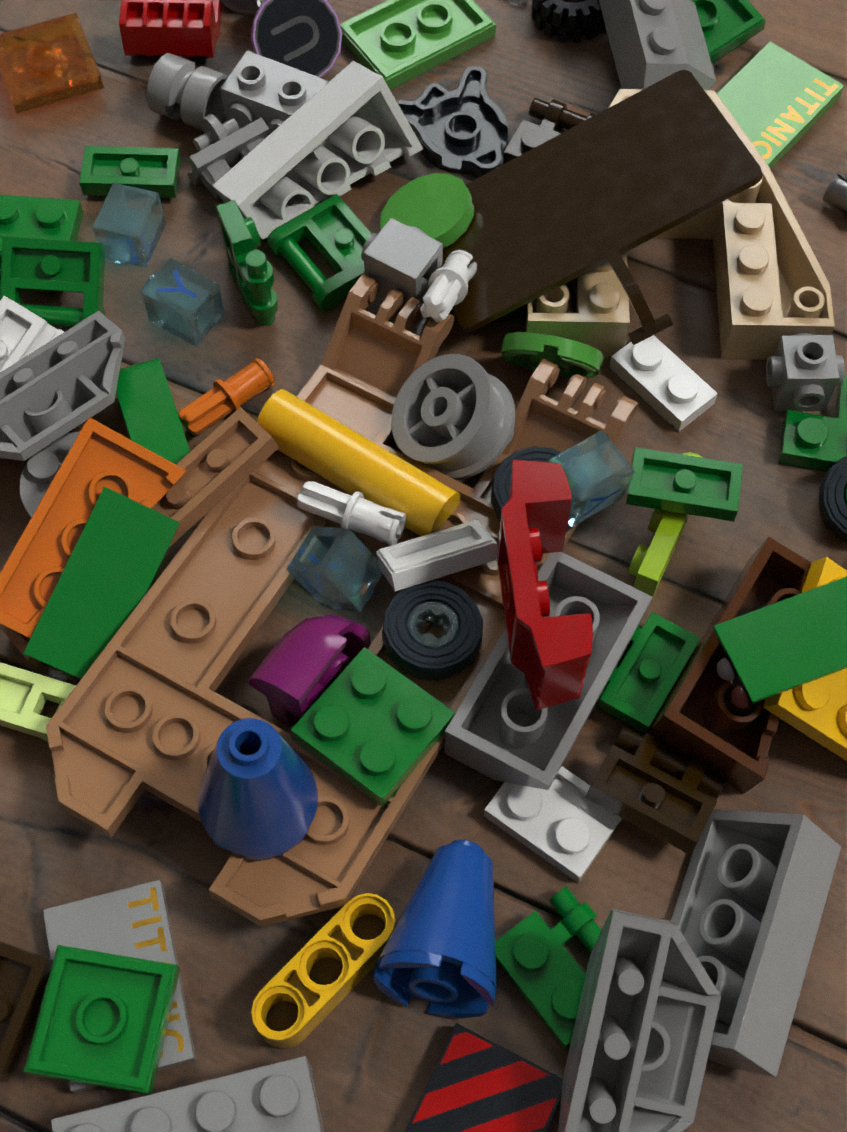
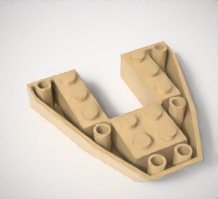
M620 89L609 108L643 89ZM704 90L760 165L762 179L756 185L654 238L713 239L721 359L767 360L769 356L775 355L781 336L797 333H811L813 335L832 334L835 324L830 284L769 165L714 90ZM627 252L621 254V257L627 265ZM609 262L526 304L525 332L572 339L600 350L604 357H611L626 344L630 325L629 298Z

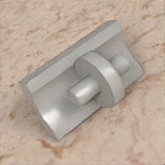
M212 114L202 118L201 123L204 134L193 139V143L199 152L190 156L189 159L192 171L188 172V177L195 187L203 183L217 200L221 199L212 185L268 137L269 128L262 117L241 129L234 118L223 124Z

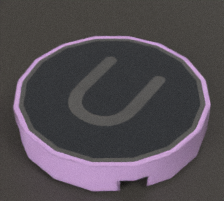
M265 0L260 5L255 14L251 29V43L255 54L317 77L323 76L333 67L341 50L342 30L338 15L327 0Z

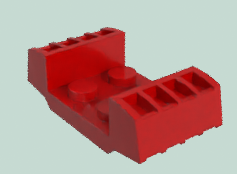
M121 0L119 28L124 55L152 56L170 53L177 56H207V58H214L216 42L220 34L223 3L221 0Z
M513 460L510 499L501 510L497 565L511 664L524 673L534 709L540 710L580 698L592 650L591 613L548 617L550 616L548 585L546 580L538 581L537 563H541L542 554L563 552L572 495L561 464Z

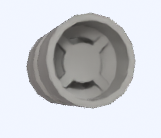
M166 53L156 62L150 74L146 94L148 107L151 111L173 120H180L182 118L186 125L203 131L202 118L210 114L218 118L222 124L225 120V113L220 88L229 75L204 66L195 70V62Z

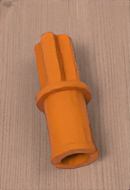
M255 358L250 364L226 380L216 379L213 382L214 388L179 411V419L188 432L192 435H199L228 414H233L243 404L267 388L274 386L275 379L267 365L261 359Z

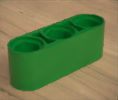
M160 358L121 368L116 394L130 439L166 460L177 464L190 452Z

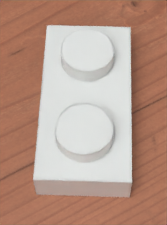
M654 335L635 345L630 342L611 356L609 367L678 432L715 404L718 393Z

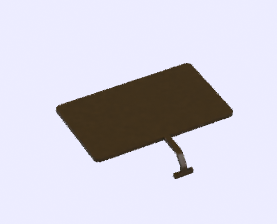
M680 70L466 184L472 196L474 217L467 230L453 244L443 249V265L448 255L456 250L466 251L473 256L467 268L471 263H477V271L468 282L467 295L462 302L454 305L452 308L459 325L466 332L475 331L592 269L609 262L627 293L642 326L628 334L632 344L635 345L673 325L669 314L654 320L643 294L622 259L621 254L756 185L762 179L761 167L693 74L688 70Z

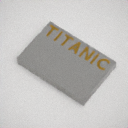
M161 880L43 910L50 959L54 960L57 945L178 965L164 885ZM180 973L157 1071L197 1061ZM69 1081L71 1092L75 1094L98 1088V1086Z

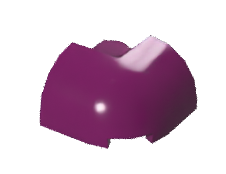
M334 614L306 618L283 635L249 678L248 684L267 696L272 716L290 728L297 717L301 719L364 647L369 648L371 644L370 633L366 627L358 622Z

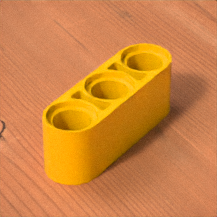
M371 893L360 894L349 900L260 990L253 1001L251 1014L253 1024L268 1044L276 1048L287 1049L301 1043L374 968L396 926L393 909L387 900ZM367 914L377 915L384 921L385 929L375 939H360L352 931L353 925L358 918ZM321 958H335L342 964L341 975L331 984L321 985L310 979L312 966ZM286 1001L292 1002L298 1007L297 1020L289 1029L274 1031L267 1027V1014L275 1004Z

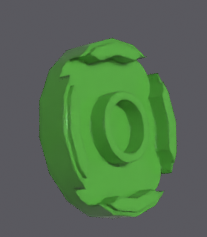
M433 173L418 177L403 185L388 199L381 212L380 227L382 229L388 220L393 218L407 226H415L421 229L427 236L443 243L444 249L453 244L467 230L473 219L474 205L472 203V196L463 180L452 174Z
M530 332L506 334L503 337L501 351L502 357L507 363L531 372L535 371L543 359H547L559 365V375L562 378H571L576 374L587 379L594 378L599 375L604 357L600 350L590 345L554 335Z

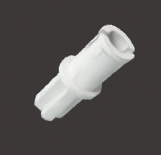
M463 250L453 251L448 255L444 265L432 273L428 280V291L423 297L424 303L420 308L424 318L432 317L435 322H442L447 318L453 306L458 305L464 300L468 293V282L477 271L476 262L471 263L467 268L469 262L473 259L470 253Z
M307 481L304 483L298 496L297 506L300 509L341 524L342 532L348 534L353 530L376 538V540L387 543L390 546L397 544V540L400 539L406 523L405 513L366 500L363 493L359 491L354 492L351 496L314 481Z

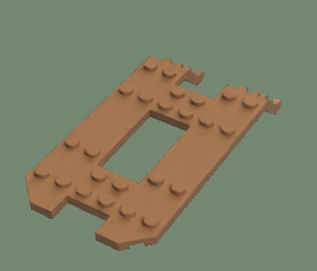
M363 274L348 293L321 365L297 397L459 492V505L439 531L478 520L497 542V547L499 543L500 521L497 519L491 502L493 477L502 461L517 450L533 446L553 448L568 455L582 470L587 483V499L585 510L577 524L566 532L565 547L590 506L591 499H594L618 444L633 419L639 403L625 396L620 397L612 410L607 425L591 418L596 409H599L606 396L607 391L605 387L594 383L582 401L579 410L576 411L572 408L579 399L587 378L578 374L573 375L569 379L560 401L557 402L545 396L549 387L551 388L557 380L560 372L559 365L543 359L531 375L516 409L512 441L506 446L498 459L486 469L473 489L389 447L394 439L391 418L397 395L405 381L416 369L436 357L440 345L453 326L454 316L448 314L447 318L442 322H435L430 317L422 335L414 334L409 330L414 323L419 321L422 315L420 308L423 305V301L411 297L402 308L405 301V293L398 289H393L386 295L377 315L366 311V308L376 299L380 290V284L378 280ZM397 316V318H396V320H395V323H394V324L391 323V322L394 320V318ZM276 450L207 513L46 725L56 776L54 779L57 797L62 810L112 838L145 790L201 822L198 811V793L221 733L233 722L246 718L260 719L273 726L306 763L314 776L318 790L316 814L303 840L283 855L263 860L246 859L244 855L232 853L209 888L211 898L260 927L344 906L351 898L445 743L444 733L382 808L291 739L290 733L215 692L308 561L305 557L306 553L308 552L311 556L328 531L376 555V551H379V549L390 546L387 543L376 540V538L353 530L348 534L342 532L341 524L300 509L297 506L298 496L301 488L307 481H314L345 494H351L279 450ZM404 527L400 539L397 540V544L421 536ZM549 553L542 554L541 563H537L538 572ZM497 560L430 580L447 582L463 589L476 602L483 620L482 645L472 664L457 676L440 681L421 680L402 672L388 656L382 640L383 626L368 648L373 654L455 713L506 628ZM437 613L421 615L414 620L411 626L413 638L419 644L430 648L446 645L451 641L455 632L452 623L446 617Z

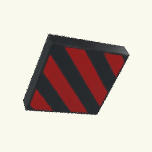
M456 1023L405 1132H546L561 1099L563 1078Z

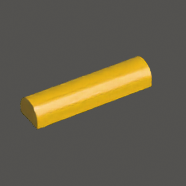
M285 389L276 391L267 400L258 416L257 423L273 437L279 446L277 450L351 495L359 491L363 493L366 500L405 513L406 523L404 527L419 536L439 531L460 503L459 492Z

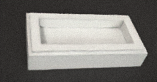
M473 520L381 548L379 551H376L379 569L394 591H398L497 560L498 547L497 542L480 522Z

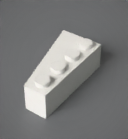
M352 61L212 186L224 203L236 201L243 219L252 217L259 237L263 240L274 229L311 209L316 203L331 195L338 194L341 196L351 190L350 184L370 173L376 176L391 168V161L403 154L412 156L423 150V147L384 78Z

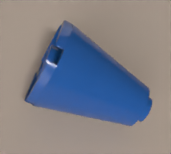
M241 719L230 724L218 739L198 793L199 816L204 829L215 845L225 851L227 849L233 853L244 855L246 859L263 860L283 855L299 844L308 833V828L314 819L318 805L316 781L306 763L273 726L260 719Z
M455 840L436 850L376 962L373 981L381 992L394 1001L408 1007L410 997L412 996L429 1002L428 1014L460 1019L480 1017L486 1014L488 1003L493 1007L497 994L493 862L478 844L467 840Z

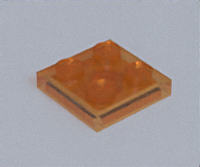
M77 13L0 34V68L16 113L104 89L100 72Z

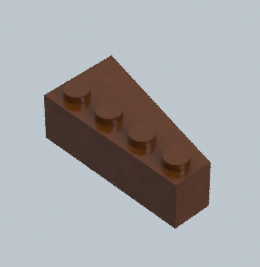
M769 536L747 561L648 732L662 738L661 743L685 758L691 760L695 756L708 763V770L727 779L726 784L742 794H745L765 779L770 761L767 756L772 736L777 732L780 718L763 708L766 699L751 703V713H748L743 708L738 699L735 685L730 682L723 669L721 653L725 651L713 630V626L802 593L811 562Z

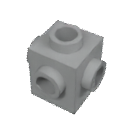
M797 333L781 336L775 355L769 356L766 362V382L768 387H772L775 412H787V410H826L836 386L842 385L845 373L844 359L842 355H836L833 335Z

